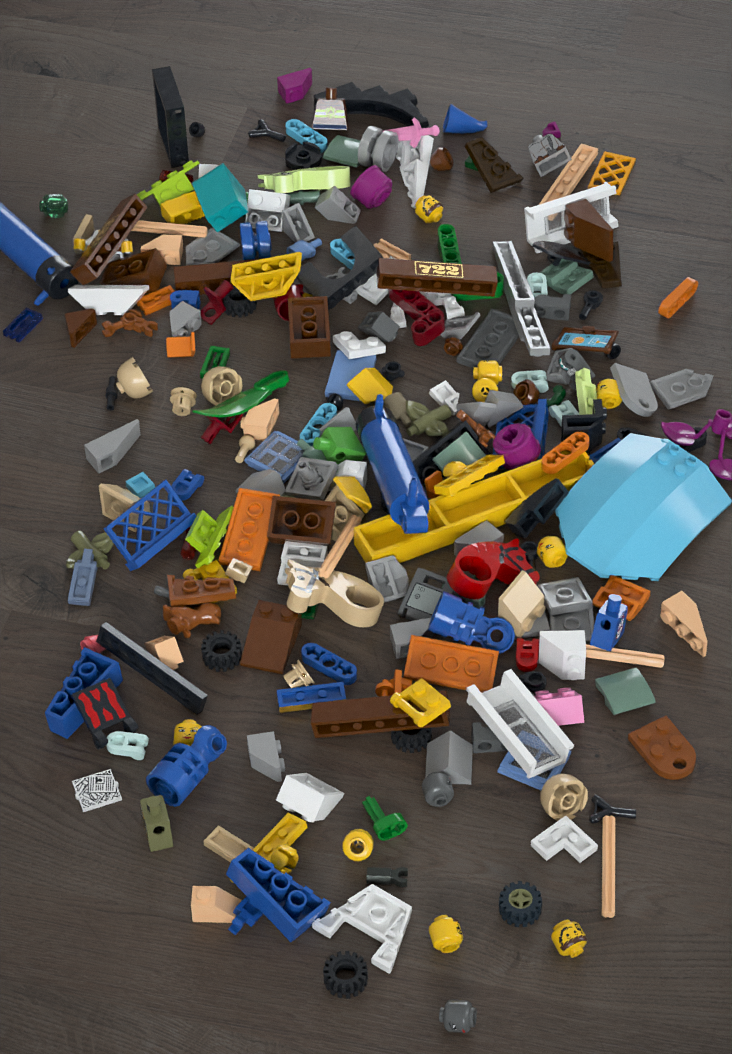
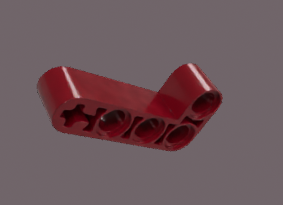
M388 289L391 301L415 320L411 326L415 345L425 346L445 331L444 313L419 291Z

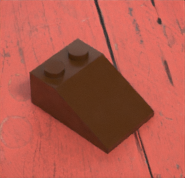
M587 199L565 205V238L574 247L606 261H613V229Z
M156 248L108 262L99 285H149V290L146 293H152L158 290L167 264Z
M327 296L288 298L291 358L331 357Z
M273 496L267 531L268 540L275 544H285V541L330 545L336 502Z
M259 600L252 615L240 666L283 675L302 626L301 613L290 610L287 605Z

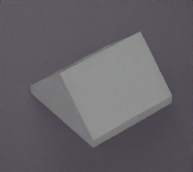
M448 731L427 743L425 778L430 773L440 772L448 775L452 784L471 785L473 745L452 731Z

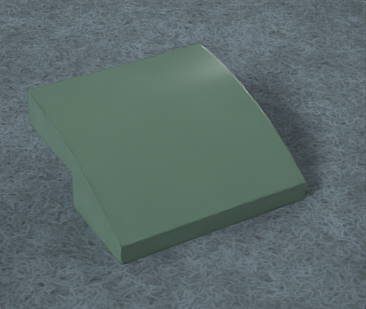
M337 135L325 150L323 159L358 167L360 165L358 162V149L361 140Z
M561 259L558 266L550 264L539 272L546 276L548 287L560 294L570 295L594 277L592 270L579 267L577 262Z
M465 432L432 460L443 472L445 465L451 461H460L465 465H470L486 455L471 436Z
M637 667L595 679L596 687L604 696L605 705L613 715L655 703L654 695Z

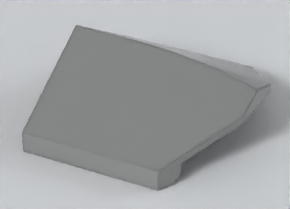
M476 312L474 315L446 319L445 331L439 336L444 338L455 337L461 340L481 316L480 313Z
M272 469L251 474L236 489L237 494L239 488L280 494V496L286 494L280 474Z
M393 555L365 563L368 583L381 593L384 603L405 597L409 578L406 569Z

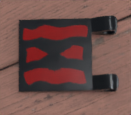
M111 678L71 695L92 735L96 749H102L108 744V739L102 730L120 722L123 723L125 732L136 733L139 730L138 724L130 716Z

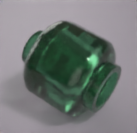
M45 194L43 200L39 202V209L46 218H62L68 212V201L62 194Z

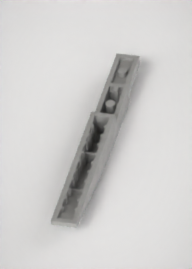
M512 241L493 242L499 273L504 276L505 295L520 340L525 342L530 356L541 357L543 355H550L549 343L534 308L535 299Z

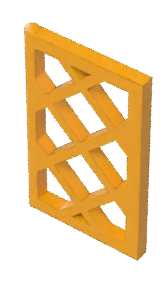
M605 151L590 180L588 189L600 186L594 185L595 181L599 180L602 183L601 185L606 182L603 178L612 176L614 181L608 182L610 186L618 184L619 187L618 190L616 189L615 195L620 196L636 158ZM606 157L613 159L609 162L604 161ZM626 161L630 163L628 166L624 167V165L621 162ZM617 164L620 167L612 171L609 166ZM602 168H605L608 171L607 173L601 175L599 174V171ZM624 172L623 178L619 179L616 174Z

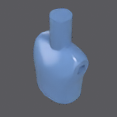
M319 238L310 243L299 240L287 247L286 252L287 254L301 252V261L315 256V248L321 246L322 241Z

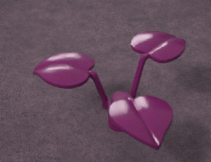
M724 409L717 410L713 420L709 419L708 423L697 434H695V430L690 425L685 423H661V428L667 438L683 446L693 445L694 439H698L711 426L714 433L721 435L718 454L719 460H711L709 469L719 478L732 480V459L723 460L722 457L725 436L732 439V414Z

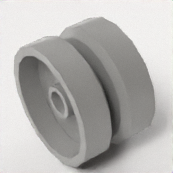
M369 126L360 141L358 149L359 164L365 167L377 165L382 172H387L397 154L399 143L397 133L388 130L383 132L381 128Z

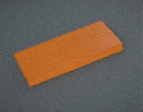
M239 488L218 560L220 565L229 566L232 559L235 558L253 566L252 570L261 571L269 542L267 531L273 496H280V494Z
M411 635L403 678L414 681L422 678L430 684L466 690L467 687L475 684L479 691L483 693L493 688L499 651Z

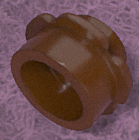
M455 337L447 338L444 345L445 352L451 356L460 354L463 349L461 341Z

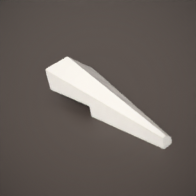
M429 135L421 136L416 148L409 144L411 141H399L396 158L400 161L401 166L399 168L404 184L409 190L407 194L412 200L411 207L414 209L416 208L417 200L424 196L434 140Z

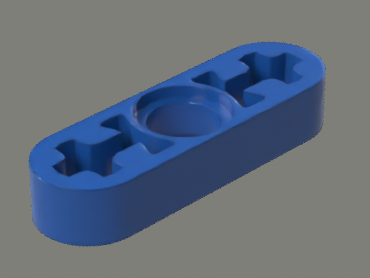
M307 643L302 647V661L308 666L337 682H343L344 685H351L357 680V668L354 664L315 643ZM326 661H332L335 663V665H333L332 667H326L323 665V663Z

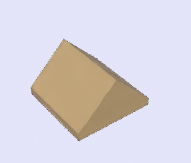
M337 485L334 486L325 500L336 502L331 540L336 541L352 515L360 516L361 519L365 515L352 500L345 496Z

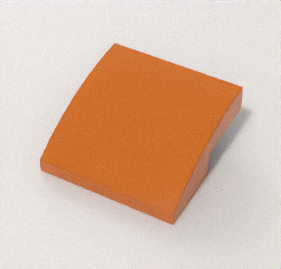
M611 575L605 586L600 587L592 602L593 606L601 608L606 600H608L609 595H619L622 598L621 603L628 607L626 620L631 621L640 612L651 595L650 590Z

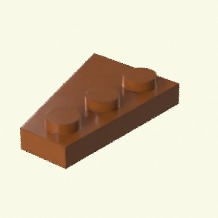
M167 575L171 607H184L192 604L236 599L234 579L208 577L205 580H194V576H186L185 579H175V575Z

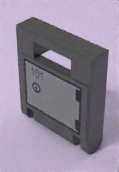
M418 567L399 608L398 616L404 617L406 613V619L410 621L431 618L442 592L445 591L452 595H455L456 592L450 587L446 577ZM428 578L445 584L443 589L428 585Z

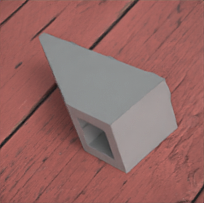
M136 419L84 445L86 459L98 473L117 465L141 435L139 420Z

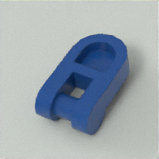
M184 469L171 487L180 500L184 501L189 499L196 489L203 485L204 476L200 474L194 475L190 470Z

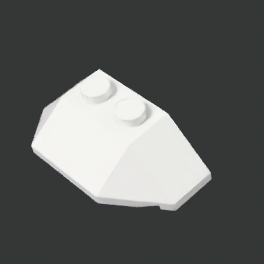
M74 285L68 288V293L86 310L94 309L96 315H105L107 312H114V315H124L149 290V285Z

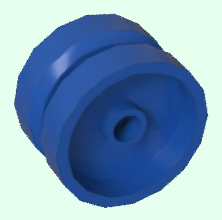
M257 221L255 225L256 234L253 232L250 222L240 223L243 260L255 259L257 256L256 252H258V259L271 257V237L268 232L267 221Z

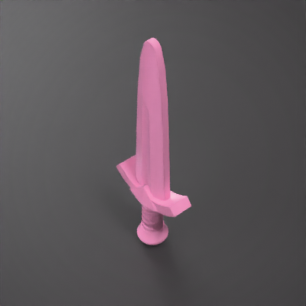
M416 118L412 119L414 126L388 130L397 133L399 141H411L409 144L414 148L418 145L421 136H438L440 132L437 125L430 128H421Z

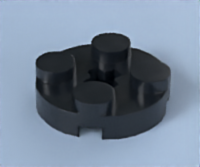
M303 142V145L297 146V143L292 144L285 151L286 166L293 170L318 167L322 162L320 148L310 142Z

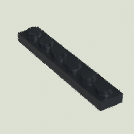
M107 622L100 626L96 640L98 644L196 715L203 712L207 694Z

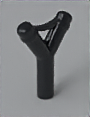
M262 119L258 121L257 128L248 132L250 138L268 136L284 142L286 139V135L270 130Z
M594 795L591 799L595 806L593 815L589 816V821L592 824L603 820V817L606 815L636 819L637 810L613 807L598 795ZM597 806L600 807L603 811L596 813Z

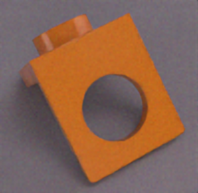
M191 332L190 337H167V358L194 357V332Z

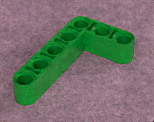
M450 224L440 225L438 227V249L441 262L462 264L454 226ZM497 272L498 282L495 297L463 294L451 295L456 298L457 302L501 297L504 291V276Z

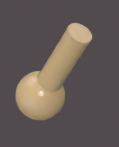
M245 435L239 440L240 450L235 458L238 463H242L248 450L255 447V440L250 435Z

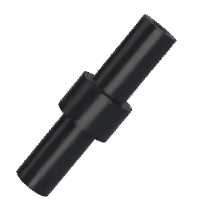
M114 376L109 378L105 394L107 398L106 408L110 411L114 410L115 400L118 396V389L116 388L117 378Z

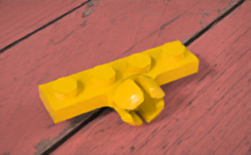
M486 455L470 465H465L460 461H451L443 469V475L449 478L433 486L435 494L445 495V497L455 496L457 491L470 487L472 482L484 478V475L497 471L498 467L505 463L504 456Z
M287 813L253 851L274 864V868L281 873H291L292 870L284 866L295 869L299 860L297 850L290 846L308 828L306 821Z

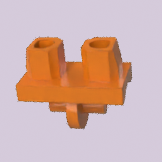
M396 669L394 678L382 680L381 683L376 685L375 692L379 697L391 696L396 692L401 693L412 685V680L403 678L402 671Z

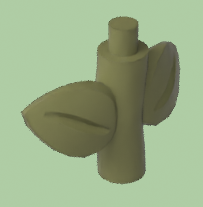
M410 400L406 401L407 414L413 421L411 427L406 429L409 436L414 434L420 435L423 432H426L428 436H442L448 432L447 425L442 422L452 416L451 410L447 405L444 404L429 411L423 404Z
M77 531L72 535L71 541L78 550L68 557L66 561L67 568L74 569L75 562L82 560L84 549H93L94 561H97V567H102L105 570L110 566V563L107 561L108 557L105 554L111 550L114 543L106 532L97 535L91 542L83 531Z

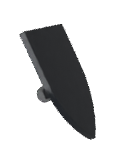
M537 241L532 245V247L547 253V259L554 266H558L561 259L590 264V261L574 246L550 241Z

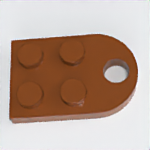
M667 716L661 717L628 734V740L659 776L677 780L687 777L694 770L696 763L695 750ZM682 764L685 766V768L677 769L674 767V765Z

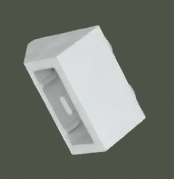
M249 189L248 213L246 214L245 223L250 222L252 228H255L257 221H267L268 230L282 232V210L289 208L290 195Z

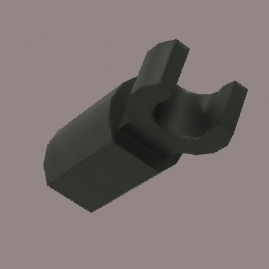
M367 867L366 883L378 885L395 884L398 887H407V879L399 877L408 876V868L400 867L396 870H391V868Z

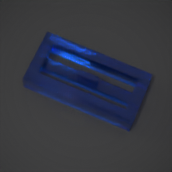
M26 307L3 330V336L7 337L9 335L10 339L16 338V341L20 342L43 319L42 314Z

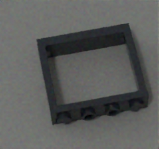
M171 67L152 69L158 130L171 168L181 167L189 162L184 105Z

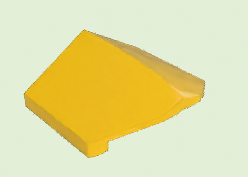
M364 368L346 385L364 404L375 401L378 394H382L384 400L388 395L392 394L393 386L376 368Z
M336 476L333 478V481L349 500L357 504L365 514L370 511L372 506L369 497L355 477Z

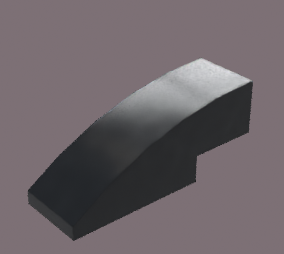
M555 478L523 501L505 520V523L515 535L526 539L538 523L545 524L568 495L569 491L559 479Z

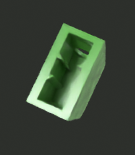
M327 427L321 437H316L313 442L314 449L322 450L327 461H333L337 464L345 460L362 461L366 454L352 427Z

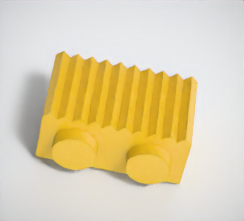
M195 191L161 203V214L167 223L187 224L195 219L198 220V218L205 217Z

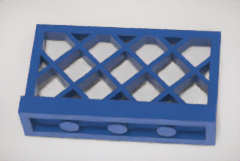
M538 399V404L523 405V408L513 413L514 415L499 421L496 426L495 436L504 427L514 424L512 422L520 418L523 420L521 424L532 427L531 431L541 446V452L537 460L542 459L545 454L549 420L547 399ZM527 412H534V414L528 418L524 416V414ZM493 447L492 455H497ZM502 465L498 467V469H505Z
M164 480L103 529L128 562L125 565L132 571L140 568L193 524L196 515L188 511L168 481ZM163 487L168 493V501L159 499V490ZM145 501L154 502L153 513L144 511ZM158 503L167 504L166 515L157 514ZM172 506H177L182 515L179 517L171 516ZM130 513L139 514L138 525L129 523ZM143 515L152 516L151 527L142 526ZM157 518L166 519L164 529L156 528ZM115 525L124 526L123 537L116 536L111 528ZM128 527L137 528L136 539L127 538ZM142 530L151 531L150 541L141 540ZM127 542L136 543V550L132 555L126 549Z

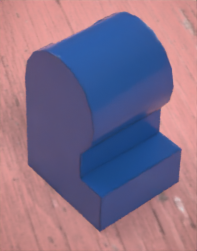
M178 290L170 295L172 309L182 301L198 310L200 309L199 291Z

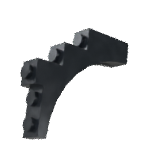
M353 82L336 87L337 98L345 99L347 114L378 115L393 119L407 127L414 126L412 119L416 118L421 128L429 127L427 118L423 117L416 107L418 104L417 97L408 88L389 95L380 85L364 91L357 88ZM326 91L314 95V110H316L318 98H326Z

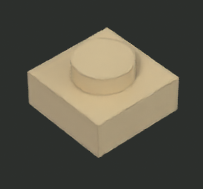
M233 558L225 575L235 581L245 583L253 566Z

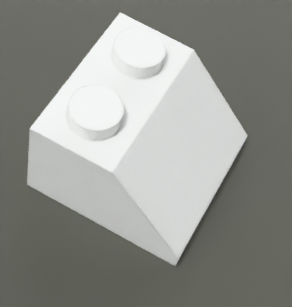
M585 630L540 631L539 663L562 680L584 679L586 662Z
M308 773L286 775L276 801L282 803L284 809L291 812L296 811L302 814L301 817L304 820L314 823V821L324 820L343 798L344 793Z

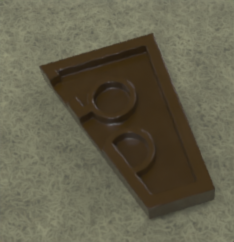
M483 137L466 142L464 147L490 193L519 183L524 179L520 174L517 175L511 169L512 166L508 162H504L498 156V152Z
M613 242V261L611 262L581 250L582 255L590 261L589 267L602 289L622 286L618 242Z

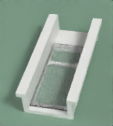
M604 182L600 186L531 208H524L527 242L531 246L537 241H550L560 244L571 243L564 236L565 205L583 199L589 201L612 229L617 228L618 220L610 214L609 196L616 194V187ZM535 248L536 253L542 252Z
M512 669L503 673L500 686L481 693L475 684L467 687L466 691L469 693L467 703L469 706H473L527 773L528 779L566 762L569 750L574 747V744Z

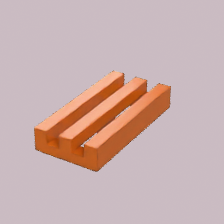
M169 285L143 296L136 304L138 307L140 306L141 311H144L146 316L170 306V295L175 290Z

